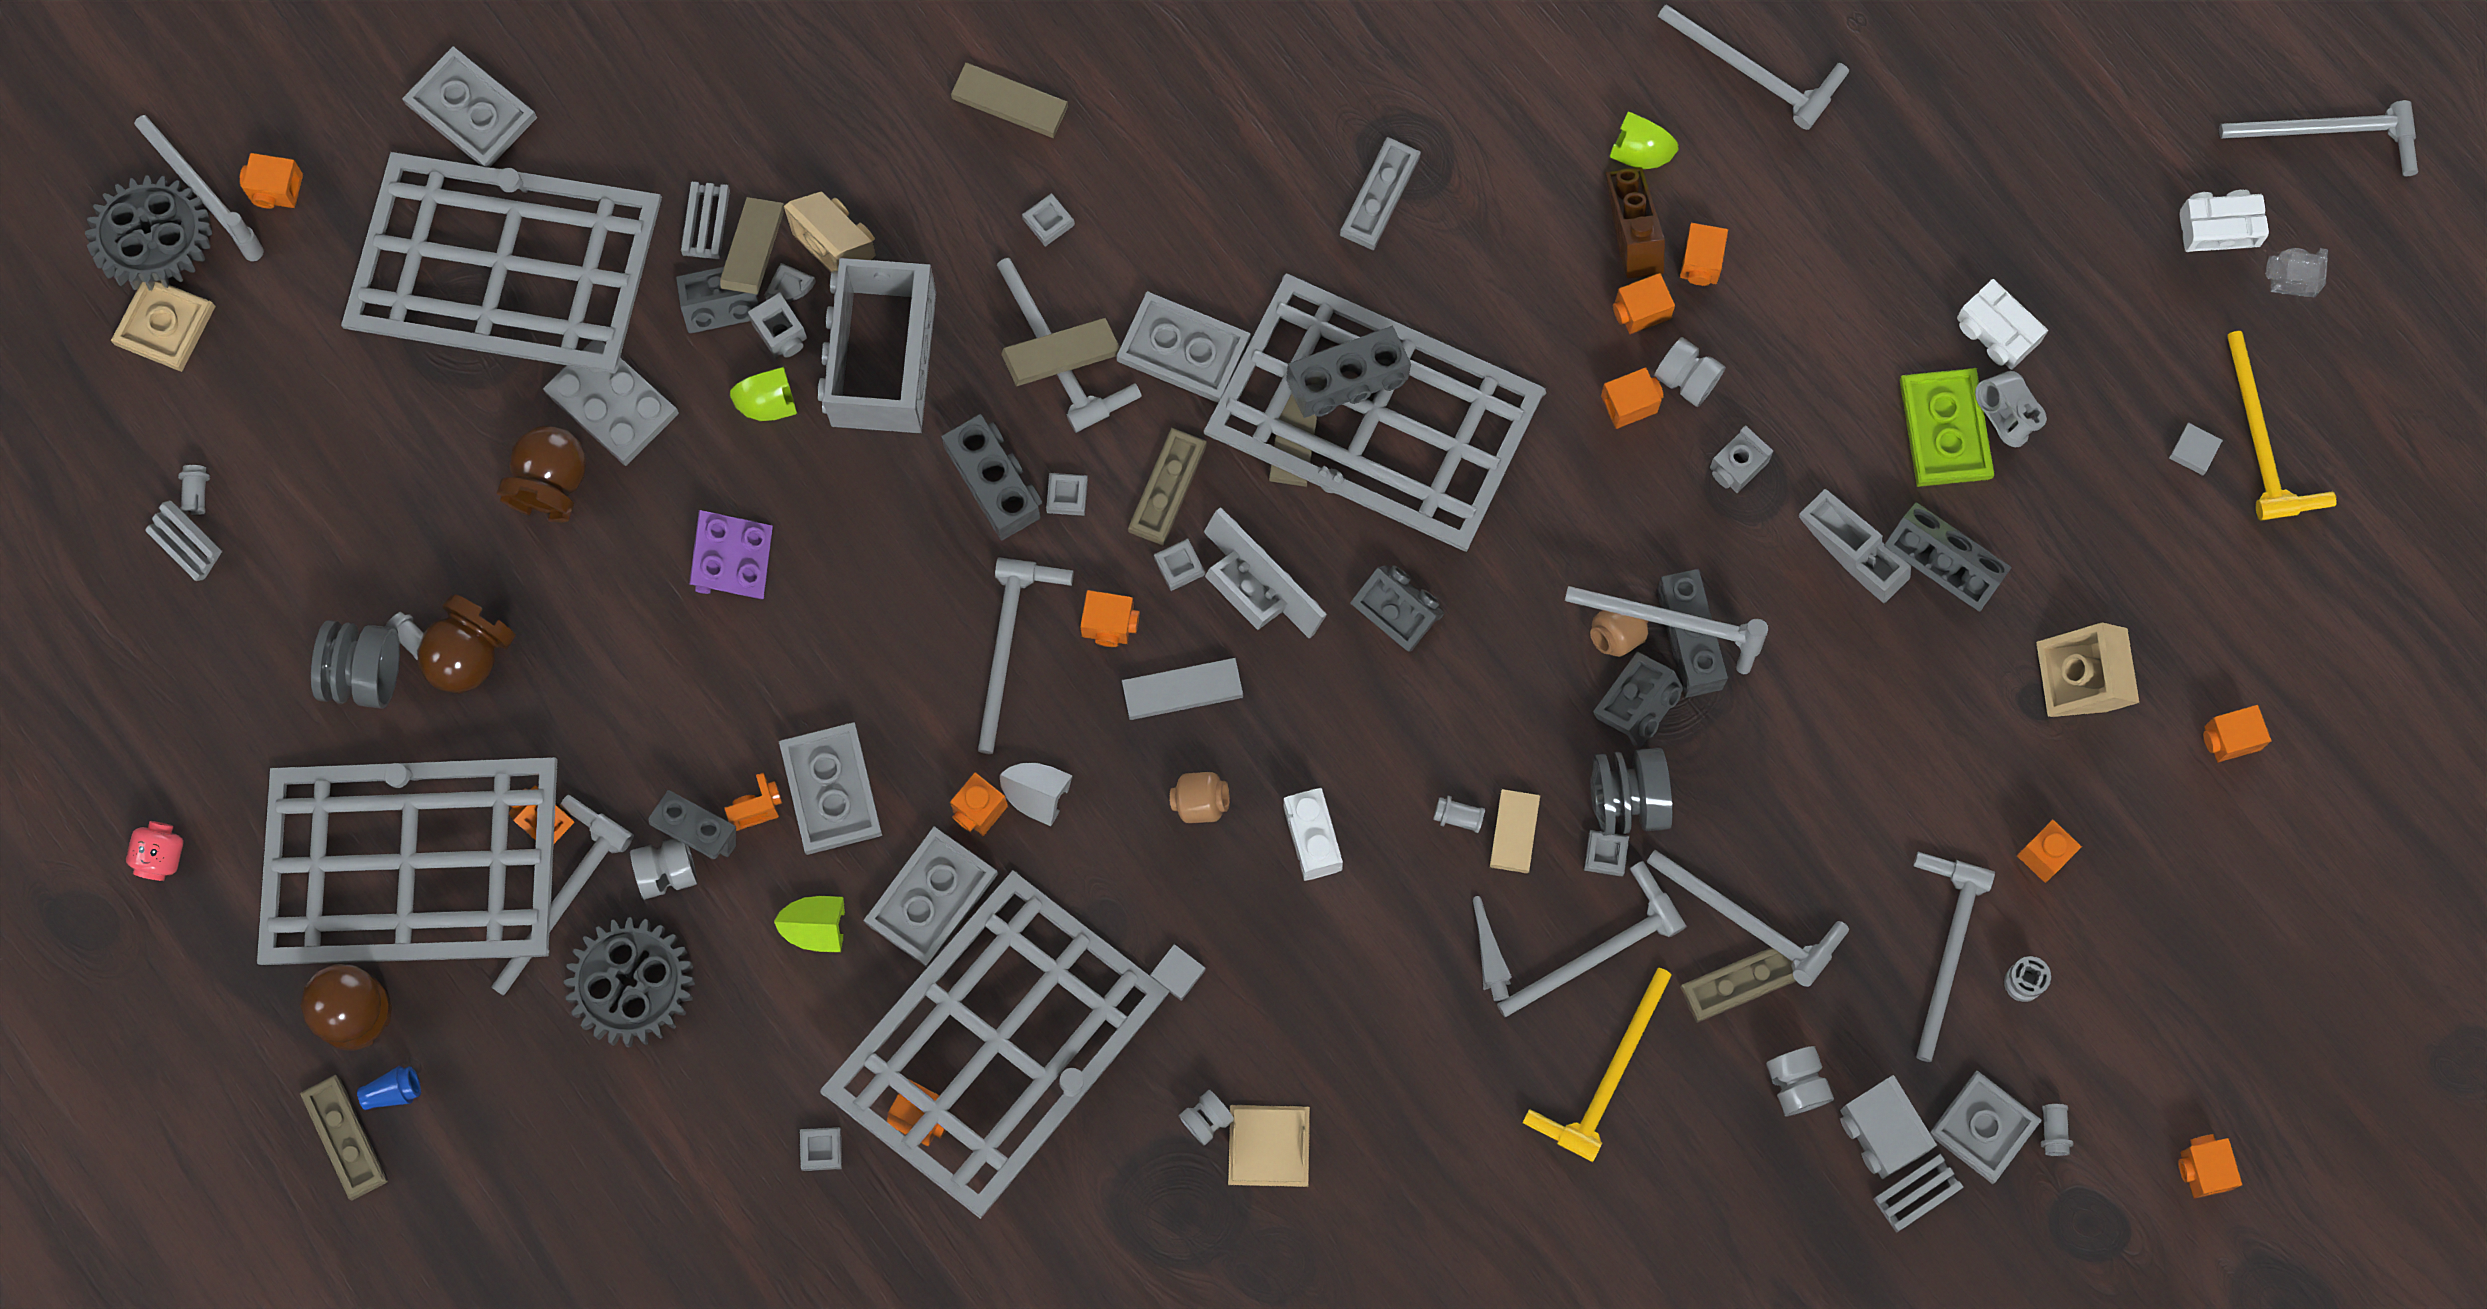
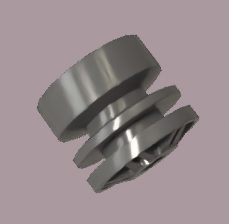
M325 621L319 629L312 655L311 688L315 699L324 702L333 699L336 703L343 704L348 701L352 694L354 702L358 706L381 709L387 707L392 699L399 672L400 641L395 628L367 625L359 636L358 627L354 623L347 622L342 626L339 621Z
M1661 747L1635 750L1632 768H1627L1621 752L1613 753L1612 770H1610L1606 754H1594L1590 789L1593 811L1598 818L1602 835H1614L1615 817L1618 818L1621 832L1623 834L1630 833L1632 815H1638L1640 825L1644 831L1671 828V785L1666 757Z

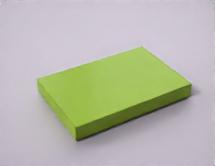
M1977 368L1901 376L1900 386L1917 487L1989 480L1994 477L1984 411L1978 405L1975 396L1976 387L1979 384Z

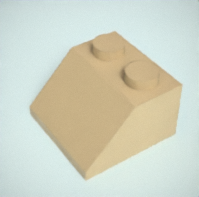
M821 191L789 201L784 206L793 236L831 273L832 271H838L839 258L871 260L876 256L872 242L875 238L862 223L855 225L847 217L849 215L848 210L837 198L834 197L830 200Z
M2102 622L2036 642L2048 716L2058 717L2102 713L2139 703L2127 628Z

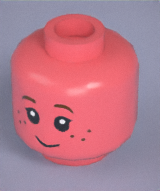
M149 821L148 828L140 827L133 831L126 863L134 869V875L164 881L166 875H172L177 871L184 843L179 835L172 833V825Z

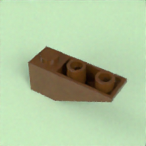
M1643 168L1606 172V182L1618 248L1626 277L1635 278L1659 273L1664 274L1665 239Z

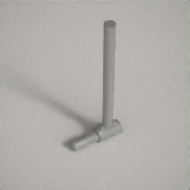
M1667 4L1658 15L1659 18L1793 105L1794 122L1806 130L1812 127L1831 102L1830 97L1849 73V69L1844 64L1837 63L1819 88L1807 90L1802 94Z
M2407 100L2392 103L2385 115L2224 123L2219 126V136L2221 139L2387 130L2388 135L2395 139V142H2398L2403 175L2413 176L2418 173L2414 146L2416 133L2412 105Z
M146 115L138 117L135 120V126L188 187L192 189L195 195L201 198L202 203L233 237L243 256L249 261L259 260L263 256L264 249L253 230L245 225L238 213L228 210Z
M1005 258L999 261L997 266L1035 336L1039 338L1052 334L1011 259ZM1072 370L1057 374L1073 403L1066 415L1075 433L1109 417L1110 412L1142 397L1135 383L1104 399L1094 396L1086 397Z
M998 557L995 578L1002 585H1005L978 752L993 754L1020 589L1026 588L1034 583V581L1072 586L1073 570L1038 566L1036 562Z
M1568 586L1565 597L1567 602L1735 641V644L1741 650L1736 664V670L1741 674H1748L1751 671L1755 657L1760 654L1768 633V625L1761 619H1752L1746 624L1735 626Z
M567 795L562 800L560 808L590 827L589 831L595 843L552 901L550 931L607 852H624L634 838V834L604 814H597L570 795ZM532 931L525 940H531ZM512 957L491 988L504 996L532 957Z
M1654 850L1647 860V863L1793 961L1791 965L1793 977L1803 986H1811L1831 960L1832 952L1849 932V928L1845 923L1837 921L1819 944L1805 946L1802 949L1657 850Z
M1917 852L1913 864L1914 867L1950 877V881L1953 882L1955 888L1960 890L1916 1058L1919 1060L1932 1062L1975 896H1980L1990 891L1995 871L1959 860L1952 862Z
M1644 861L1635 864L1630 870L1650 901L1647 910L1648 917L1499 1002L1497 1006L1504 1017L1511 1015L1656 930L1661 935L1671 937L1687 927L1667 893H1663Z

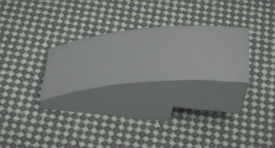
M1824 489L1799 513V518L1830 554L1882 603L1885 604L1910 579L1911 565L1884 547L1885 544L1882 542L1883 535L1827 489Z

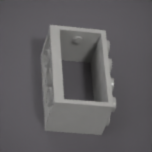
M839 258L838 271H832L830 279V292L834 294V307L828 306L826 314V328L830 329V342H824L822 349V364L826 365V378H820L818 384V401H822V412L828 415L831 427L922 433L937 293L931 265ZM854 293L912 297L901 400L842 396Z

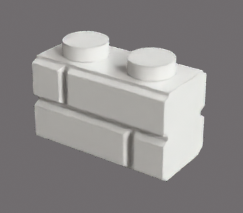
M2235 190L2228 193L2227 196L2213 197V194L2210 192H2201L2187 199L2180 209L2179 215L2186 252L2261 247L2268 237L2269 230L2262 194L2250 195L2248 190Z
M1994 279L1964 305L1957 317V320L1960 321L1959 326L1967 337L1973 340L1978 338L1988 348L1987 353L1996 364L2001 366L2005 364L2011 370L2041 343L2048 332L2045 326Z
M1322 788L1285 797L1283 808L1298 860H1300L1304 881L1342 871L1343 861Z

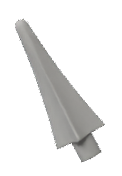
M1475 896L1473 898V905L1480 940L1483 989L1491 988L1494 1001L1505 1000L1509 998L1506 985L1511 984L1509 979L1512 976L1492 933L1480 896Z

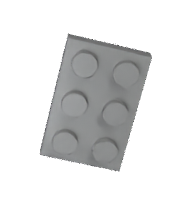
M454 46L402 98L405 105L480 166L491 167L537 119L532 109Z
M1147 291L1116 358L1119 363L1219 403L1250 341V333Z
M592 340L582 351L603 354L606 344L602 341ZM621 358L619 359L616 373L567 365L543 388L546 395L625 466L679 414L676 407Z
M855 722L779 741L806 855L883 836Z
M933 827L863 921L925 967H928L990 886L998 872L942 831Z

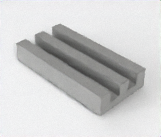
M691 182L681 247L683 256L720 259L730 193L728 185L721 184L720 187H715L713 183H706V186L700 185L699 182ZM704 195L697 247L692 248L699 197ZM713 196H718L712 248L705 249Z
M172 501L162 502L159 507L161 512L156 513L152 518L154 524L148 525L145 531L195 581L204 580L222 551ZM170 519L184 534H181L168 520ZM194 544L207 556V558L194 546Z
M1941 1154L1873 1199L1896 1233L1964 1188L1960 1181H1957L1953 1176L1954 1173L1951 1168L1946 1166ZM1936 1167L1938 1169L1939 1175L1893 1206H1888L1886 1203L1887 1199ZM1943 1181L1947 1182L1949 1185L1948 1189L1899 1221L1895 1216L1897 1212Z

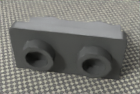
M724 267L676 277L680 307L689 333L751 321L748 311L759 305L757 294L721 289L720 278Z
M1388 565L1381 566L1374 571L1350 604L1405 650L1410 652L1434 622L1440 620L1445 613L1438 607L1440 605L1439 600L1428 591L1422 589L1419 592L1409 583L1411 580L1410 576L1395 565H1392L1391 568Z
M1637 652L1593 713L1598 720L1628 735L1632 744L1641 748L1646 740L1656 733L1659 722L1667 711L1678 703L1683 686L1674 670Z
M667 790L649 817V824L712 859H716L719 854L728 858L736 847L735 825L670 790Z

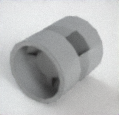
M1681 337L1664 357L1654 377L1670 389L1680 386V395L1696 407H1699L1716 386L1726 367L1712 357L1700 358L1699 348Z
M673 838L663 841L659 849H656L653 845H648L630 851L635 878L644 900L665 894L669 886L680 890L698 885L690 848L679 840Z
M1815 1046L1786 1053L1766 1063L1773 1084L1781 1086L1782 1090L1777 1096L1785 1116L1803 1113L1834 1100L1827 1078L1819 1077L1818 1072L1822 1069V1064Z

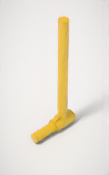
M2242 331L2229 333L2227 337L2266 490L2260 499L2256 501L2258 519L2261 521L2299 515L2301 511L2336 506V495L2333 491L2298 497L2287 489H2281Z
M1657 968L1581 1124L1576 1122L1564 1127L1529 1109L1523 1121L1525 1125L1557 1140L1558 1145L1591 1162L1594 1161L1602 1145L1599 1134L1595 1132L1596 1127L1672 976L1670 972Z

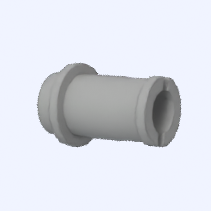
M185 465L182 472L178 474V478L182 480L180 510L184 514H188L189 510H191V515L205 514L206 481L210 480V475L206 474V467Z
M399 612L387 622L385 627L395 628L398 632L400 643L418 660L417 649L424 633L412 622L413 617L410 614L405 615L403 612Z
M1447 796L1446 799L1439 797L1433 820L1440 821V826L1443 827L1447 823L1479 833L1485 808H1477L1452 801V796Z
M2048 1104L2042 1106L2045 1140L2041 1141V1147L2045 1148V1155H2069V1147L2073 1146V1141L2069 1140L2068 1105Z

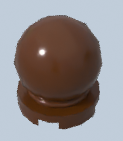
M550 425L535 427L520 436L511 453L510 470L513 477L501 479L496 493L501 495L500 501L508 507L529 516L532 509L550 514L547 521L562 523L569 521L574 508V502L567 496L579 487L584 478L586 457L580 441L568 430Z
M454 594L450 595L442 607L448 613V618L436 621L424 632L417 649L419 668L423 676L433 687L442 691L460 694L477 688L489 677L495 663L494 648L500 647L507 650L516 634L500 620L493 626L479 616V613L482 611L481 607Z
M335 964L318 971L304 987L300 1004L305 1024L314 1035L340 1050L355 1051L372 1045L374 1043L373 1040L382 1033L384 1027L389 1025L392 1011L389 994L376 978L354 965Z

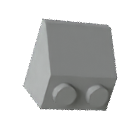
M1894 1075L1852 1100L1840 1110L1844 1116L1840 1118L1844 1130L1851 1139H1858L1864 1149L1861 1155L1866 1166L1873 1174L1878 1172L1882 1179L1922 1157L1937 1146Z

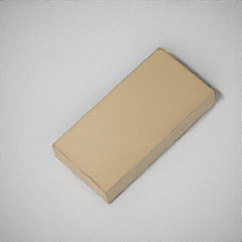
M1501 790L1490 861L1491 868L1529 873L1540 795Z

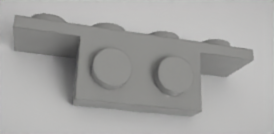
M1221 507L1216 510L1204 533L1225 553L1226 557L1210 567L1205 577L1257 630L1283 612L1308 638H1311L1327 614L1314 599L1310 598L1293 581L1287 572L1283 571L1269 557L1265 550Z

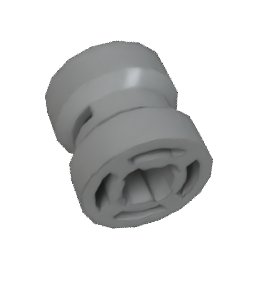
M2033 956L2023 957L2006 972L2004 978L2005 990L2009 996L2017 1001H2032L2050 985L2051 972L2047 964L2040 958Z
M1209 1089L1199 1097V1103L1194 1108H1186L1178 1115L1187 1129L1203 1146L1213 1139L1214 1132L1219 1127L1226 1128L1234 1121V1117Z

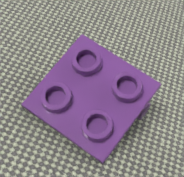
M699 510L689 584L695 585V591L698 593L708 594L711 592V589L764 599L773 526Z

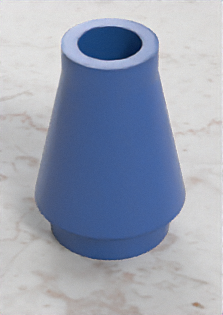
M397 1066L369 1084L357 1089L358 1100L364 1110L411 1104L414 1098L421 1095L419 1078L415 1070L410 1066L406 1068Z

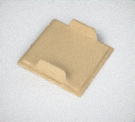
M1230 1105V1113L1234 1117V1121L1230 1123L1228 1185L1308 1187L1310 1107Z

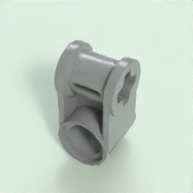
M2007 371L1983 380L1977 385L1975 391L1976 401L1996 428L1999 437L2007 445L2021 447L2027 442L2032 431H2037L2046 424L2047 417L2044 409L2036 401L2026 386L2024 379L2017 372Z

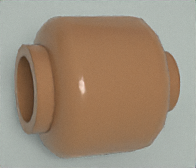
M1602 610L1593 617L1590 632L1591 639L1596 648L1602 653L1621 657L1645 642L1648 636V621Z
M1214 772L1182 774L1178 779L1176 787L1170 790L1171 809L1178 811L1180 818L1185 823L1216 822L1221 818L1223 812H1227L1229 809L1230 795L1228 784L1226 781H1221L1218 774Z

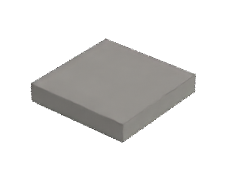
M1976 1071L1929 1133L1933 1139L1990 1183L1994 1184L2042 1120L1979 1071Z

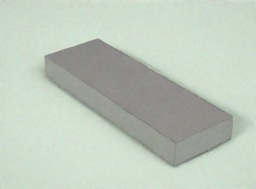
M1389 137L1386 138L1340 230V236L1371 250L1375 249L1421 156V151Z
M1236 658L1122 680L1129 720L1243 698Z

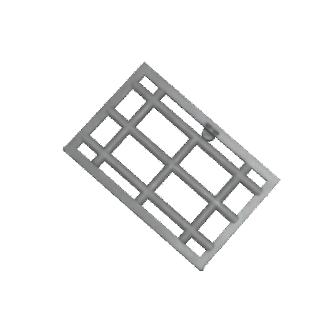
M391 152L341 326L343 329L616 373L662 196L656 193L522 173L512 168L497 169ZM403 171L428 174L427 185L420 186L401 183ZM444 177L497 185L505 192H514L520 189L524 193H527L529 190L599 201L597 213H590L441 188ZM396 197L422 201L411 239L385 235ZM437 203L507 214L497 253L426 242ZM614 205L642 208L639 220L612 216ZM522 217L592 228L583 266L513 256L512 252ZM607 231L635 235L625 273L598 269ZM380 250L407 254L396 292L370 288ZM422 256L492 267L482 306L412 295ZM507 270L578 281L568 320L497 309ZM593 284L621 288L611 327L583 323ZM365 303L392 307L389 319L362 315ZM408 309L476 320L478 322L475 333L409 323L404 322ZM494 323L562 334L564 337L561 347L490 336ZM579 337L606 342L604 353L599 354L576 350Z
M1286 273L1282 277L1279 288L1212 414L1204 434L1321 486L1327 493L1341 495L1467 552L1541 398L1546 394V388ZM1292 295L1318 305L1319 308L1315 316L1289 306L1288 303ZM1333 313L1374 331H1379L1393 325L1411 362L1409 376L1472 403L1455 438L1386 408L1394 390L1386 391L1385 389L1377 391L1372 401L1366 399L1356 404L1350 402L1342 404L1365 415L1348 449H1344L1280 420L1279 417L1292 394L1286 381L1288 364L1263 353L1280 318L1307 330L1291 362L1312 355L1321 336L1337 344H1343L1360 338L1328 323ZM1417 349L1482 378L1483 381L1479 389L1411 360L1410 358L1414 350ZM1378 359V360H1376V361H1378V362H1380V363H1382V364H1385V365H1387V366H1390V365L1393 364V363H1392L1390 360H1388V359ZM1256 366L1282 377L1265 413L1238 401ZM1310 384L1306 386L1309 390L1314 392H1319L1323 390V388L1317 384ZM1497 385L1525 397L1520 408L1492 396ZM1485 409L1513 421L1496 456L1469 445ZM1230 415L1258 426L1253 436L1251 437L1226 426ZM1379 421L1447 451L1431 487L1361 456ZM1271 433H1274L1423 500L1419 511H1415L1344 479L1341 472L1336 469H1328L1325 466L1320 468L1266 444ZM1461 458L1489 470L1472 505L1445 494ZM1437 507L1465 519L1461 529L1458 530L1433 519L1432 517Z
M553 757L270 768L257 964L281 965L548 956L558 759ZM539 775L538 789L510 790L511 776ZM495 777L494 791L330 797L331 783L386 781L394 788H401L409 780ZM314 784V798L286 799L287 785ZM538 805L536 849L507 850L509 806ZM493 807L490 851L416 853L419 809ZM402 810L400 854L326 856L329 813ZM313 813L310 857L282 858L285 814ZM535 865L533 909L504 910L506 866ZM490 866L488 911L413 913L415 869ZM399 869L396 914L322 916L325 872ZM309 872L306 916L278 917L281 873ZM532 925L531 940L502 941L503 926ZM487 926L486 941L411 943L412 929ZM396 929L395 944L320 946L321 932ZM305 932L304 947L276 948L277 933Z
M1012 870L822 1087L820 1092L981 1219L1167 997L1170 991ZM1016 894L1026 903L1007 924L996 914ZM1038 912L1074 939L1056 961L1020 934ZM987 927L997 937L951 990L946 992L936 983L981 931ZM1011 946L1045 973L995 1030L964 1006L961 1001L1004 951ZM1086 949L1121 975L1120 979L1104 998L1068 971ZM1059 983L1093 1011L1049 1063L1042 1067L1010 1042L1009 1039L1052 988ZM1135 986L1146 996L1127 1017L1116 1007ZM927 996L937 1006L886 1063L875 1053L920 1001ZM951 1015L985 1043L935 1101L900 1074V1072L946 1018ZM1105 1020L1117 1028L1115 1033L1082 1072L1076 1068L1064 1070ZM1000 1053L1032 1078L1033 1082L983 1139L948 1110L993 1057ZM865 1066L876 1076L856 1098L845 1088ZM1062 1072L1059 1084L1064 1091L1063 1095L1008 1159L997 1148ZM888 1085L924 1112V1115L906 1136L869 1108ZM937 1123L973 1151L954 1175L918 1147ZM987 1162L998 1172L980 1194H977L967 1184Z

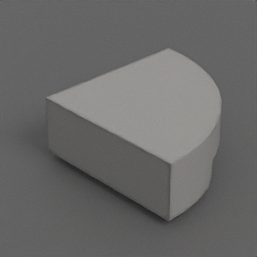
M781 263L764 296L768 300L781 293L786 302L797 300L812 289L816 283L815 277Z

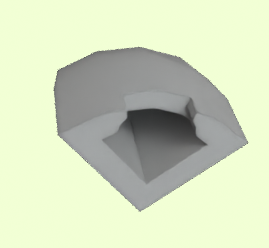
M1020 763L1007 768L1000 774V785L1007 800L1017 810L1030 818L1051 826L1060 812L1057 809L1058 799L1063 792L1068 793L1072 775L1040 763Z

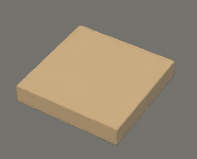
M155 281L152 291H149L145 282H141L111 341L118 347L182 372L216 306L211 301L171 285L165 288L160 281Z

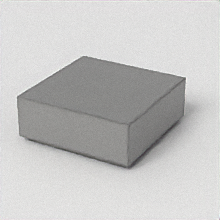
M1052 193L1022 214L1024 222L1045 247L1075 226L1073 218Z
M2188 423L2169 459L2204 475L2223 440Z
M1049 473L1047 513L1085 516L1088 476Z
M1189 539L1154 554V559L1170 591L1205 575V571Z
M1590 830L1584 871L1623 876L1629 836L1620 834L1604 836L1601 831Z
M1174 944L1150 976L1182 1001L1206 971V968Z
M840 1127L800 1129L802 1171L842 1169Z

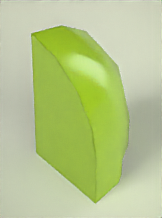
M1628 111L1620 128L1622 131L1613 145L1610 158L1631 167H1642L1643 169L1658 168L1674 157L1679 150L1678 143L1670 133L1659 125Z
M784 367L746 378L730 390V397L735 407L746 417L758 421H769L797 414Z
M835 896L804 897L791 902L782 909L774 923L778 932L788 942L802 949L841 953L843 934H840L838 924L841 915H845L844 898Z

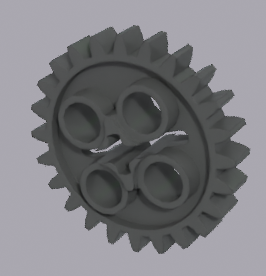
M149 175L144 178L143 185H137L136 181L131 178L129 181L130 188L126 190L119 184L115 185L118 193L116 196L113 197L110 194L104 193L103 197L106 205H93L98 217L87 218L91 229L85 231V235L89 241L87 248L91 256H94V263L97 268H102L106 278L109 279L114 276L119 286L125 284L129 279L133 290H137L141 282H145L149 291H152L155 281H160L165 288H168L169 277L173 276L176 280L182 282L181 271L183 269L194 273L195 268L192 261L205 260L200 249H209L211 247L207 236L212 235V229L208 223L211 220L207 210H204L205 207L201 198H195L190 187L183 190L178 180L169 187L165 176H161L157 184H152ZM169 209L167 212L157 215L159 211ZM132 220L130 223L120 226L122 222ZM179 240L174 245L166 246L171 241ZM142 251L137 256L129 257L134 252Z
M631 917L627 918L625 928L622 929L615 920H611V932L608 933L600 926H597L598 939L594 941L584 936L583 940L588 948L585 951L579 949L572 951L580 959L579 963L566 965V968L575 974L574 978L564 980V984L567 987L575 989L574 992L565 997L566 1001L574 1004L579 1003L571 1011V1014L575 1018L586 1015L580 1026L586 1031L596 1025L593 1036L598 1040L608 1032V1042L613 1046L616 1045L620 1036H623L627 1047H632L634 1036H638L641 1042L647 1045L648 1033L652 1031L660 1039L663 1038L661 1026L666 1024L675 1029L676 1024L671 1018L672 1015L675 1013L685 1016L686 1012L679 1004L681 1001H692L693 999L688 992L684 991V987L695 984V980L692 977L684 976V973L690 971L693 965L690 961H680L688 953L684 947L673 949L678 941L674 934L663 940L665 928L662 925L657 926L653 932H650L651 925L647 919L642 921L639 929L636 928L635 922ZM623 947L632 949L631 959L627 963L620 965L614 963V955L619 949ZM649 952V957L639 966L643 953ZM663 966L666 968V975L662 981L658 983L648 982L647 976L653 967ZM625 977L628 979L634 977L637 985L635 987H625L622 984V980ZM602 981L611 982L612 989L607 997L603 999L594 998L593 991L598 983ZM619 1000L617 1010L614 1013H610L611 1006L615 1005ZM635 1000L645 1001L646 1008L641 1016L637 1018L627 1016V1009L631 1002Z

